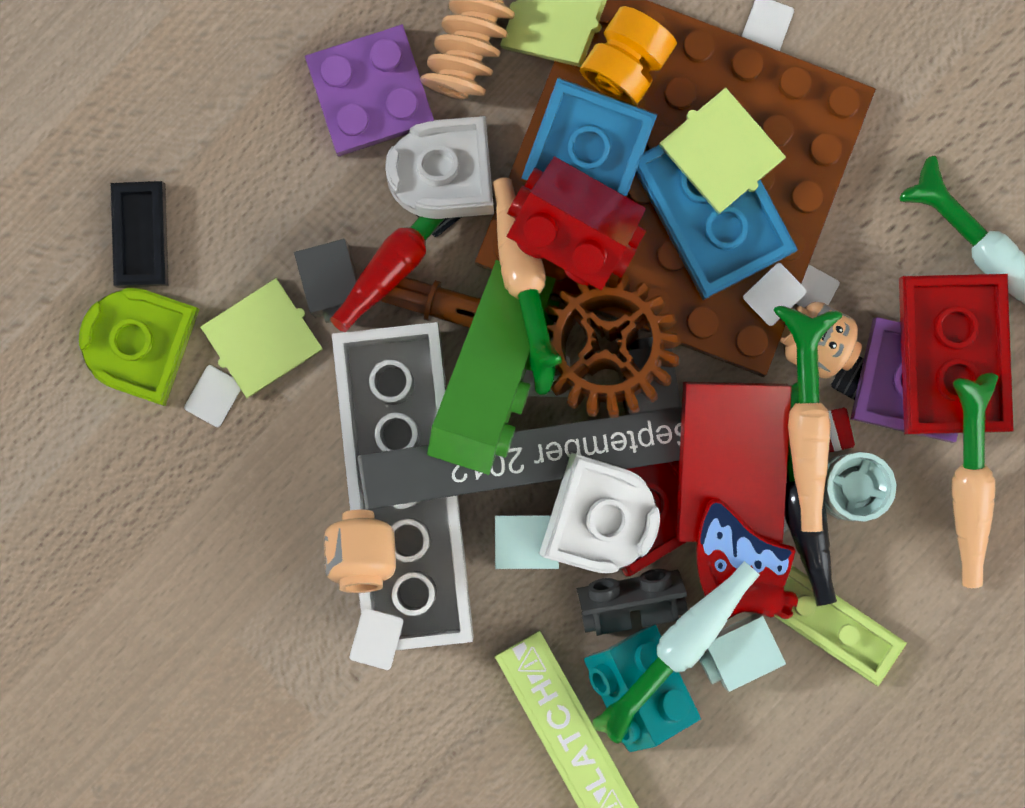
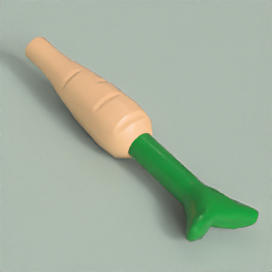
M499 178L492 183V188L496 201L501 274L504 286L509 294L519 299L530 345V364L534 375L535 391L537 394L544 395L550 392L555 376V366L562 362L561 356L550 342L539 296L545 287V269L541 259L527 255L518 247L515 241L506 237L515 221V218L509 216L507 212L516 195L512 180L510 178Z
M777 306L773 310L785 322L797 347L798 403L789 411L788 432L794 479L801 508V531L820 532L823 531L822 506L828 470L831 424L828 409L822 403H819L818 343L824 334L842 318V313L827 311L811 318L795 309Z
M994 373L982 374L975 382L965 378H958L953 382V387L959 396L963 408V464L956 469L952 478V503L962 561V585L967 588L983 586V565L993 518L995 477L993 472L985 465V411L999 378Z

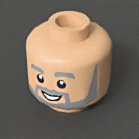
M812 302L805 308L802 306L795 308V310L811 318L827 311H838L822 302ZM842 313V318L824 334L818 343L819 377L831 378L841 369L845 371L850 370L860 355L862 344L857 341L858 327L856 321ZM785 326L780 343L785 345L784 353L786 359L797 366L796 343L788 327Z
M350 510L342 513V521L328 526L324 534L326 576L331 581L339 584V590L347 593H367L382 589L383 581L391 578L396 569L393 528L387 522L375 519L374 512L370 510Z

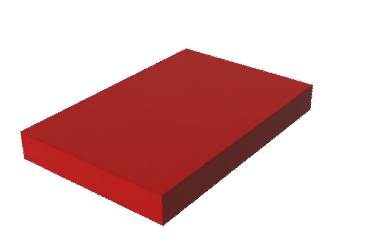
M1008 274L900 277L899 299L904 435L963 433V408L959 396L953 387V382L958 378H965L975 382L980 375L985 373H994L999 377L985 411V433L1013 432Z
M683 382L676 539L679 542H697L705 507L709 500L718 498L727 504L756 533L767 539L783 543L789 443L788 420L792 386L776 383Z

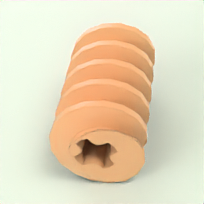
M450 0L449 9L454 15H447L442 20V28L447 34L437 36L434 41V46L441 54H432L428 57L427 66L434 73L422 75L421 83L435 92L455 99H468L469 95L485 96L486 89L474 80L476 76L492 77L493 70L484 64L482 59L483 57L500 56V50L489 43L491 37H507L508 32L496 22L498 18L513 19L515 12L504 5L503 0Z

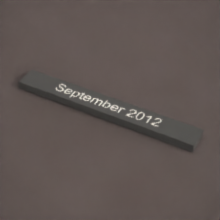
M682 407L517 431L514 433L507 457L504 458L496 455L489 475L428 456L429 445L359 455L358 462L365 508L368 510L563 479L571 452L624 469L679 461Z

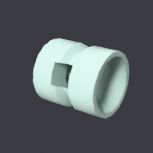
M856 452L833 457L828 461L824 492L826 512L837 519L865 522L880 517L888 511L895 499L897 484L893 471L883 459L870 453Z

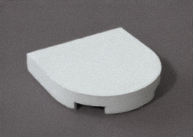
M486 116L442 119L416 124L410 128L408 134L403 136L395 146L389 149L386 157L387 182L391 194L404 209L415 215L432 219L494 214Z
M571 452L539 555L598 573H614L632 564L639 557H643L649 552L658 534L660 513L658 507H656L652 492L641 477L629 470Z

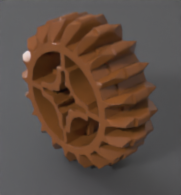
M623 275L618 279L616 288H610L608 280L602 291L598 288L590 290L589 285L586 286L578 283L581 295L574 298L570 291L563 289L559 295L566 307L562 310L557 306L548 305L545 310L547 316L556 322V325H546L551 344L562 358L561 364L555 366V376H560L551 386L553 393L558 396L572 388L567 399L568 406L576 409L584 398L587 397V413L593 417L599 412L601 402H607V410L611 418L618 417L619 407L617 402L624 400L627 401L631 413L638 412L640 409L635 396L641 392L648 401L655 402L658 399V395L650 383L655 381L662 386H669L672 382L671 376L660 367H677L680 361L678 355L665 350L675 348L681 344L680 334L665 332L676 324L674 313L658 315L665 306V299L659 295L645 303L649 294V285L641 282L631 293L629 292L630 280L627 275ZM606 307H616L628 310L633 314L630 317L625 314L616 321L608 322L601 320L591 311ZM578 323L583 328L588 340L583 350L577 354L579 360L569 367L565 354L566 342L573 326ZM647 325L653 336V344L648 361L640 370L628 351L630 345L638 338V331ZM595 330L602 338L605 337L610 342L617 338L621 339L616 342L622 361L615 353L612 355L606 349L599 354L595 353V351L601 350ZM603 369H611L618 372L627 381L615 385H598L585 381L582 378L587 374L593 376Z

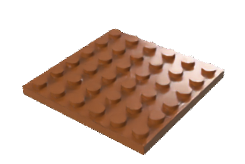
M607 0L599 21L602 26L601 31L594 34L586 58L595 44L607 42L604 31L622 6L634 8L653 18L665 27L677 42L676 47L661 70L649 72L653 81L637 107L658 114L644 152L658 146L662 140L687 120L686 117L690 110L698 111L726 87L786 156L781 163L760 180L798 250L705 300H702L636 173L627 198L646 208L638 226L647 230L636 249L637 251L623 274L629 277V292L632 293L637 285L645 282L649 285V294L645 303L659 295L665 299V306L658 315L674 313L676 324L665 332L680 334L681 346L765 377L786 324L783 320L779 319L773 326H769L743 299V296L777 263H781L802 284L876 88L648 0ZM554 61L508 177L512 180L515 195H517L522 185L524 186L527 181L521 177L557 78L560 77L600 92L582 76L578 66ZM496 210L475 260L476 266L492 271L495 261H499ZM545 258L541 259L546 276L556 279L552 293L553 296L560 298L559 293L563 289L570 291L574 298L581 295L578 283L570 279L564 272V269ZM611 274L608 279L610 288H616L619 277ZM589 285L590 290L597 289L596 287ZM616 307L594 310V312L615 320L625 314L629 317L633 314L628 310ZM647 325L640 329L651 333Z

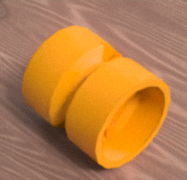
M622 6L604 31L607 42L595 44L580 67V73L601 93L637 106L653 81L649 72L661 70L676 47L677 42L672 34L653 18L634 8Z

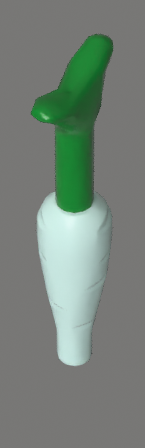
M928 157L921 170L919 183L905 189L901 193L899 201L922 203L935 208L973 246L971 249L974 263L985 274H1008V293L1025 305L1024 253L1019 250L1018 246L1006 234L999 231L988 232L948 192L943 182L937 157Z
M744 561L727 580L683 614L659 639V644L657 645L658 657L618 701L611 704L601 715L593 719L592 724L597 731L605 732L614 743H621L627 734L634 715L674 671L684 672L686 669L692 668L704 655V652L718 636L744 593L760 574Z

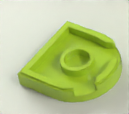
M126 288L111 293L93 304L81 323L79 346L84 361L94 377L104 385L166 406L200 309L138 288Z

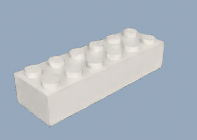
M438 322L332 334L350 510H366L358 462L359 455L429 445L432 425L447 389L441 332ZM458 495L368 509L374 512L375 519L387 522L394 530L396 569L391 578L383 581L382 589L359 593L361 613L364 608L400 617L404 620L396 650L473 642L474 636Z

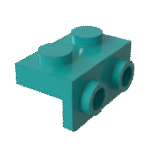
M656 624L636 632L608 649L593 653L584 658V662L589 670L591 685L602 697L606 708L618 701L658 657L657 645L662 636ZM674 671L634 715L627 734L621 741L629 752L656 747L701 720L679 672Z

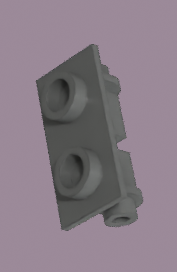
M651 569L642 573L639 577L623 580L602 578L593 581L589 586L577 588L585 633L595 631L596 636L632 629L631 611L639 610L642 627L676 622L679 619V615H683L688 611L685 598L687 597V592L678 569L672 571Z

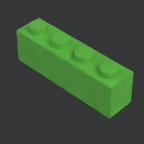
M498 260L495 261L433 422L427 452L428 456L487 475L490 474L496 455L504 458L507 457L516 429L515 426L508 425V421L512 412L520 415L523 412L531 384L523 382L527 370L532 371L530 345L519 299L510 295L505 288L501 274V265ZM546 276L545 287L539 296L546 324H554V321L547 316L545 310L548 305H554L559 308L560 302L551 299L556 279Z

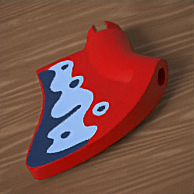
M718 498L709 500L701 519L696 546L697 568L705 596L727 580L745 561L760 576L744 593L728 619L742 612L756 613L770 618L777 615L784 620L791 618L794 615L792 608L793 606L797 607L798 597L792 591H785L784 587L796 552L795 547L761 536L751 529L722 500Z

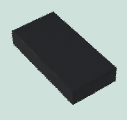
M163 181L111 183L113 285L117 288L169 286L165 183Z

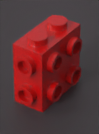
M554 156L544 172L535 167L525 185H522L507 212L509 216L515 218V221L506 237L515 241L518 247L527 255L537 259L545 258L561 267L573 281L586 286L592 285L602 291L610 275L614 274L621 278L637 251L636 249L647 231L638 226L646 208Z

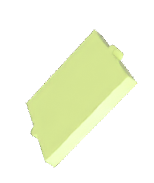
M517 0L512 2L510 9L515 12V15L508 22L506 27L508 34L506 38H502L500 46L505 50L581 67L587 56L594 34L601 31L602 26L599 21L607 0Z
M726 87L698 111L690 110L686 117L687 120L659 143V146L718 214L723 212L747 190L754 192L758 188V181L786 158Z
M277 278L200 327L220 357L218 365L223 369H228L247 399L323 350L303 319L305 311L302 308L296 309Z

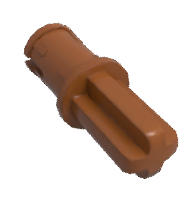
M405 277L381 299L384 303L424 314V320L430 321L432 317L468 327L469 329L481 300L480 297L476 298L442 288L440 281L435 280L432 285Z

